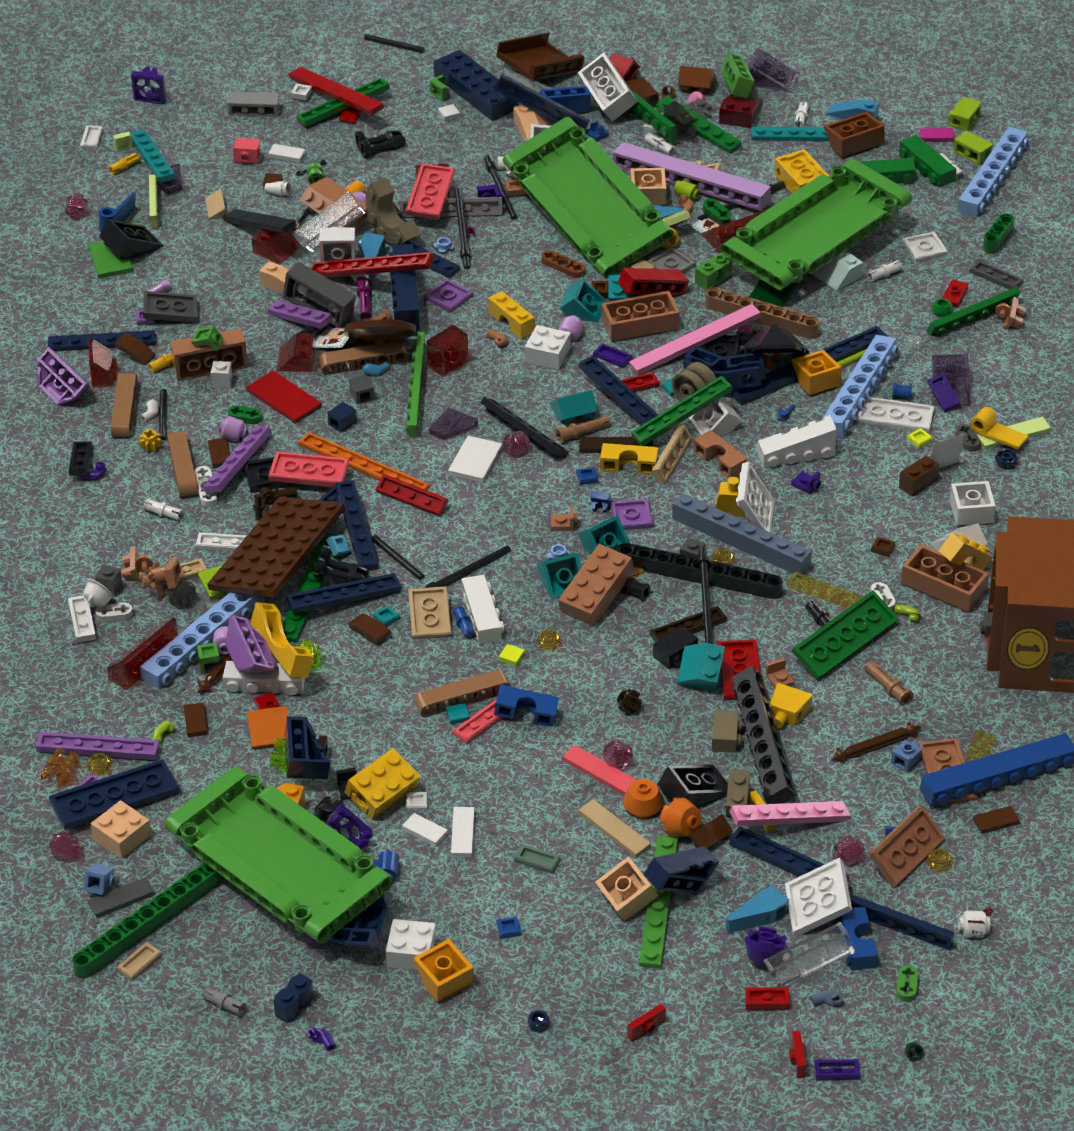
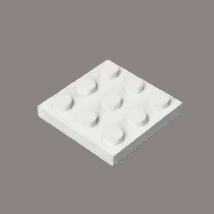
M749 462L743 463L740 472V483L738 485V497L736 498L739 508H742L746 519L753 525L771 532L775 500Z
M840 858L785 883L787 898L789 899L792 930L796 936L852 911L844 862Z

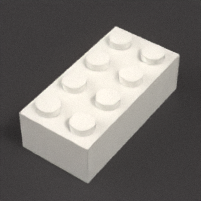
M602 53L578 72L603 112L611 121H614L638 102L605 53Z

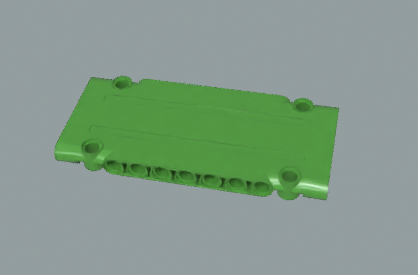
M570 117L563 118L503 157V163L515 175L517 182L521 184L529 197L580 255L586 256L590 265L595 266L604 278L620 272L623 268H626L669 241L674 235V231L663 221L659 211L654 209L650 200L592 137L588 138L585 130L579 127Z
M851 159L842 166L832 167L830 176L821 174L751 220L745 228L738 229L736 237H732L720 246V250L732 262L774 288L782 290L792 282L798 283L802 281L804 274L816 272L884 226L888 219L895 218L897 211L912 202V195L907 189L859 161Z
M238 766L231 768L169 815L164 823L165 829L183 841L184 847L192 850L197 858L283 922L289 920L294 924L297 932L308 934L318 943L325 942L385 894L394 882V878L390 874L375 866L373 858L369 855H364L362 850L274 786H263L259 776L250 775Z

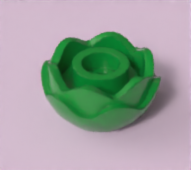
M938 299L931 306L933 314L940 317L953 313V305L947 299Z

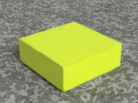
M922 428L907 435V439L918 448L933 441V437Z
M507 644L499 655V661L517 666L525 654V649Z

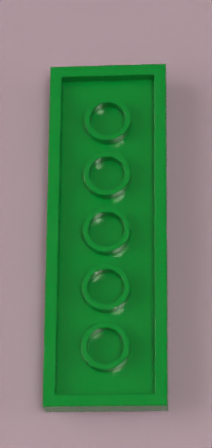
M872 590L795 646L791 652L815 679L819 680L895 624L899 618L877 593Z

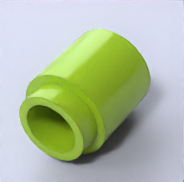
M677 181L674 186V193L678 197L686 195L687 199L689 198L693 201L698 199L700 195L699 187L687 181Z

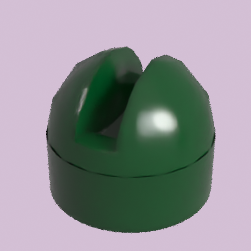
M910 1042L905 1047V1054L911 1061H918L923 1057L924 1049L919 1043ZM912 1048H913V1049L915 1050V1052H916V1055H917L916 1057H911V1056H913V1055H912V1052H911V1049H912Z

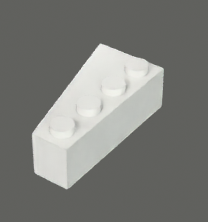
M829 415L820 422H809L806 427L800 429L795 427L786 434L778 433L758 441L759 458L763 467H775L782 464H793L800 461H811L813 459L835 456L837 429Z

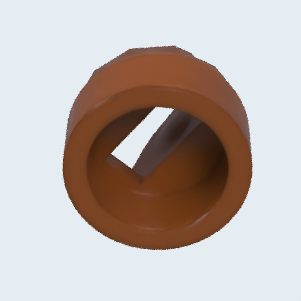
M671 85L664 86L661 90L662 96L666 97L668 95V88H670V98L675 95L674 87Z

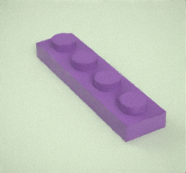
M279 300L267 309L268 314L274 317L310 325L322 329L333 320L332 315L329 313Z

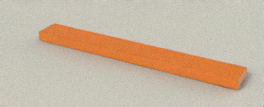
M308 432L298 441V446L321 456L348 458L349 468L380 481L384 473L425 490L430 488V484L311 432Z

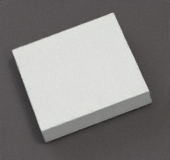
M935 232L902 239L903 244L915 262L948 255V251Z

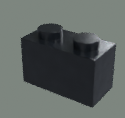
M681 626L653 644V657L668 669L673 666H679L682 661L684 646L698 644V638Z

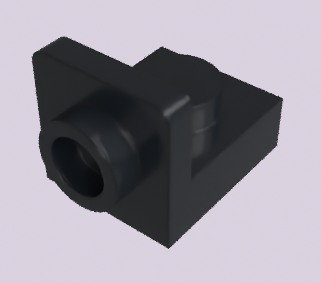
M356 768L336 771L337 786L341 800L351 799V796L348 797L345 793L348 780L357 774Z

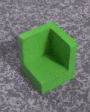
M217 643L197 645L201 674H205L204 664L220 662Z

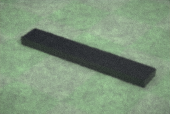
M234 209L222 216L224 221L228 223L286 233L297 226L296 221L293 219Z

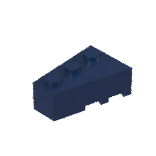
M287 716L284 731L287 778L328 779L330 761L325 757L321 744L319 745L308 718Z
M703 846L654 857L643 875L657 890L696 895L701 891L719 861Z

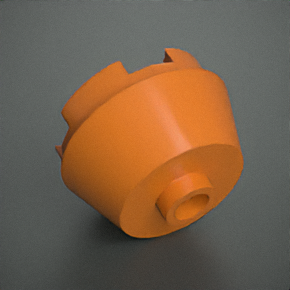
M638 779L632 782L623 797V805L626 811L639 819L651 818L652 815H655L658 811L660 812L664 804V799L658 786L648 779Z
M673 798V801L668 806L665 805L660 816V822L664 823L665 830L663 831L670 837L678 838L688 837L689 834L699 829L702 820L700 810L686 798Z

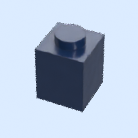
M344 402L327 412L328 425L341 433L357 422L356 409Z

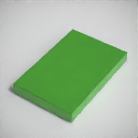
M104 241L88 243L98 278L133 272L129 258L115 256L113 254L114 251L103 243Z

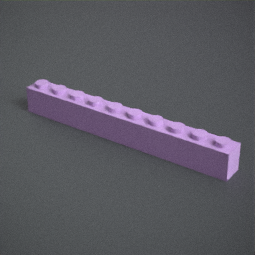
M622 142L613 152V161L627 170L635 168H664L667 183L675 185L677 181L684 180L697 185L700 193L759 211L771 201V186L625 142Z

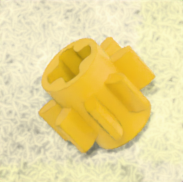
M145 430L143 435H139L140 448H145L146 451H156L157 447L162 446L161 434H156L155 430Z

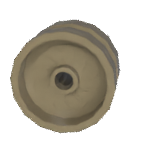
M694 362L675 375L672 379V389L676 398L681 401L714 381L716 377L706 365Z

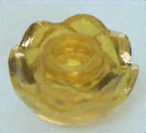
M721 547L712 553L711 561L733 565L735 556L728 548Z
M546 629L539 633L536 642L540 648L552 650L559 646L561 637L556 631Z
M96 753L87 761V768L91 774H105L112 767L110 757L103 753Z
M935 849L928 854L927 863L929 868L943 872L952 867L953 858L948 851Z

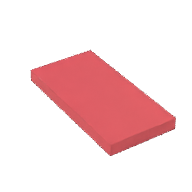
M421 163L406 208V215L439 220L452 183L455 168Z
M276 451L268 478L269 481L335 487L336 482L345 480L349 459Z

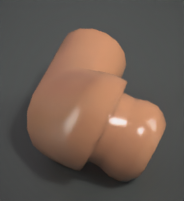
M488 330L487 338L495 340L497 347L502 348L506 346L505 334Z

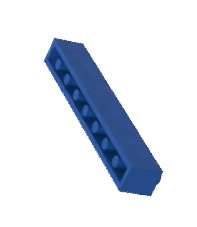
M1066 733L922 775L919 789L930 806L944 804L956 798L961 799L973 792L978 794L984 790L998 788L1008 783H1015L1018 780L1034 777L1044 772H1051L1062 766H1071L1074 763V744Z

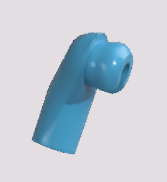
M387 362L379 366L368 363L362 367L364 374L375 377L390 369Z

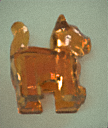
M57 748L54 754L48 758L43 773L40 775V778L43 780L48 778L50 773L56 775L58 788L73 781L74 775L72 773L80 765L77 753L70 752L68 757L64 758L61 755L65 753V750Z

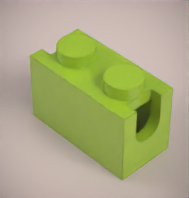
M963 97L960 102L956 103L953 111L949 112L948 120L951 121L949 126L968 131L981 114L982 102Z
M965 131L954 139L953 152L980 165L990 155L993 144L969 131Z

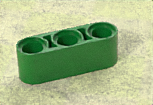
M1001 214L985 233L983 242L984 252L989 254L998 252L1010 237L1014 228L1013 215Z

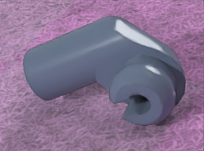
M825 990L810 995V1001L813 1006L826 1003L836 1007L841 1005L843 997L835 991Z

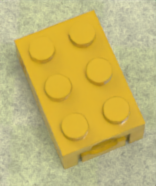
M805 149L775 158L774 175L780 182L783 181L785 183V187L791 194L821 174L829 176Z
M392 748L350 778L347 782L345 793L348 797L351 796V800L370 819H374L403 798L406 793L414 790L418 785L420 775Z

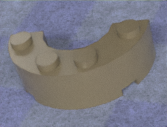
M385 177L370 183L366 191L367 218L377 234L385 235L386 242L400 245L418 238L422 233L413 220L405 222L396 214L393 206L395 190Z

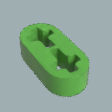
M910 965L902 966L898 973L896 994L897 998L902 1002H911L916 997L918 971ZM906 973L910 974V980H906ZM905 987L909 988L908 994H904Z

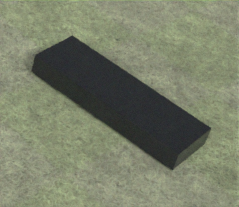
M91 441L73 442L68 470L69 476L88 475L92 453Z

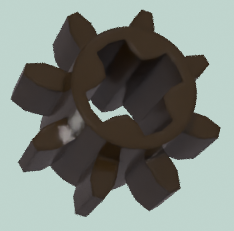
M630 688L627 691H621L617 697V703L620 704L618 709L628 714L631 711H638L642 704V700L638 698L640 693Z

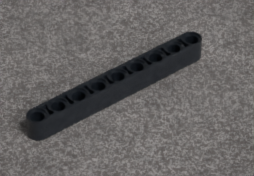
M622 543L617 548L618 552L632 558L635 570L701 584L700 566L696 557L631 543ZM709 560V586L769 599H778L782 595L783 579L778 575Z

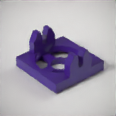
M150 66L145 67L142 72L132 71L131 80L134 100L162 105L166 103L164 75H157V67H154L152 71H150ZM141 79H144L145 84H143V86L137 85L138 81ZM150 80L155 81L159 88L153 87L150 84ZM148 86L152 90L145 91L144 87Z
M343 804L336 808L327 823L328 826L333 829L335 828L340 834L341 828L347 829L349 832V838L347 839L360 849H363L370 842L369 839L373 837L372 829ZM343 818L349 820L346 825H341L339 822ZM354 825L359 830V840L353 835L352 828Z

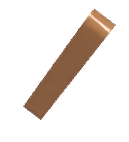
M708 288L705 292V306L710 310L729 315L753 304L761 312V318L753 321L754 323L768 327L772 324H777L792 334L809 339L818 336L819 319L814 316L719 288Z

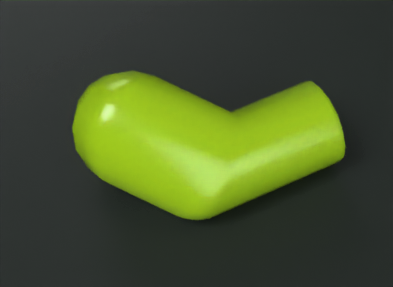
M895 604V614L909 615V621H919V616L921 615L919 610L908 605Z
M169 720L163 721L154 729L152 740H159L161 745L163 734L165 732L172 733L175 725L170 723Z

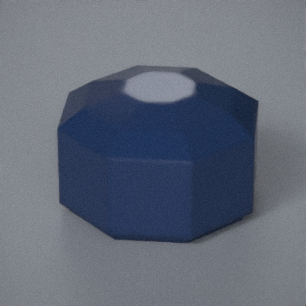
M536 1010L531 1012L528 1017V1026L535 1032L547 1030L550 1024L549 1016L544 1011Z

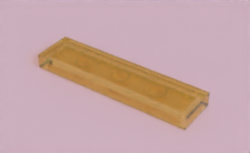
M794 572L786 583L788 588L847 609L864 597Z

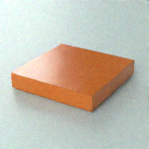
M287 706L247 711L252 749L285 745L284 731L288 716Z

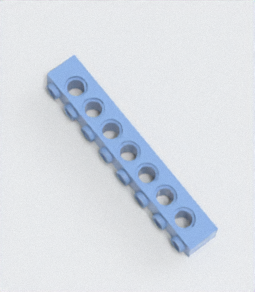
M1008 127L959 198L958 212L977 217L980 212H984L986 203H990L992 194H996L998 190V185L1003 184L1004 176L1009 175L1011 166H1015L1017 157L1020 158L1023 148H1027L1029 144L1027 131Z
M880 335L874 337L823 416L822 420L826 416H831L837 429L836 437L844 438L847 431H850L854 420L858 418L859 410L864 409L867 398H871L873 390L878 387L880 379L884 377L885 371L891 366L894 357L898 355L899 347L897 346L896 338Z
M240 593L227 594L140 666L142 680L158 689L168 685L173 677L185 670V667L197 661V645L213 643L215 631L220 627H228L231 614L248 618L251 612L254 611L256 602H264L263 596Z

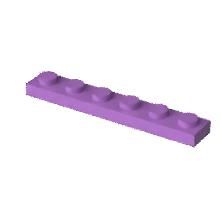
M256 426L251 430L250 434L243 439V442L234 449V452L225 459L226 461L208 479L207 483L203 486L205 493L222 491L272 433L269 426Z
M40 732L36 751L156 760L160 744L159 740Z

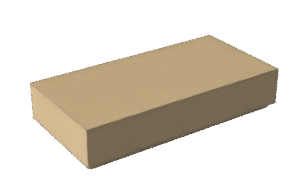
M145 942L118 965L116 969L119 973L133 981L162 956V952Z

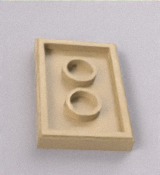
M447 587L408 589L412 639L451 637Z

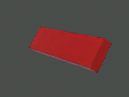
M384 473L375 489L377 492L438 516L443 514L449 501L443 496Z

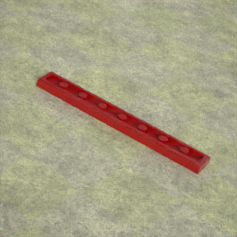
M301 66L288 73L290 79L303 85L312 86V89L369 115H374L384 108L382 102Z
M432 252L322 261L314 262L311 269L326 278L423 270L430 268L435 256Z

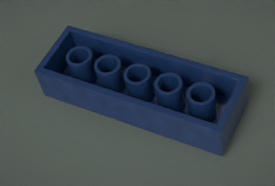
M461 50L454 51L433 61L434 76L443 75L446 86L491 121L513 112V107L518 106L517 101L494 90L499 80Z
M413 244L392 245V252H389V256L414 254ZM416 271L390 272L394 320L414 324L416 326V334L414 336H417V332H420Z

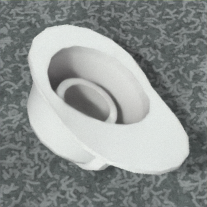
M86 579L83 596L91 608L95 606L104 607L111 599L116 601L112 593L104 585L95 580Z

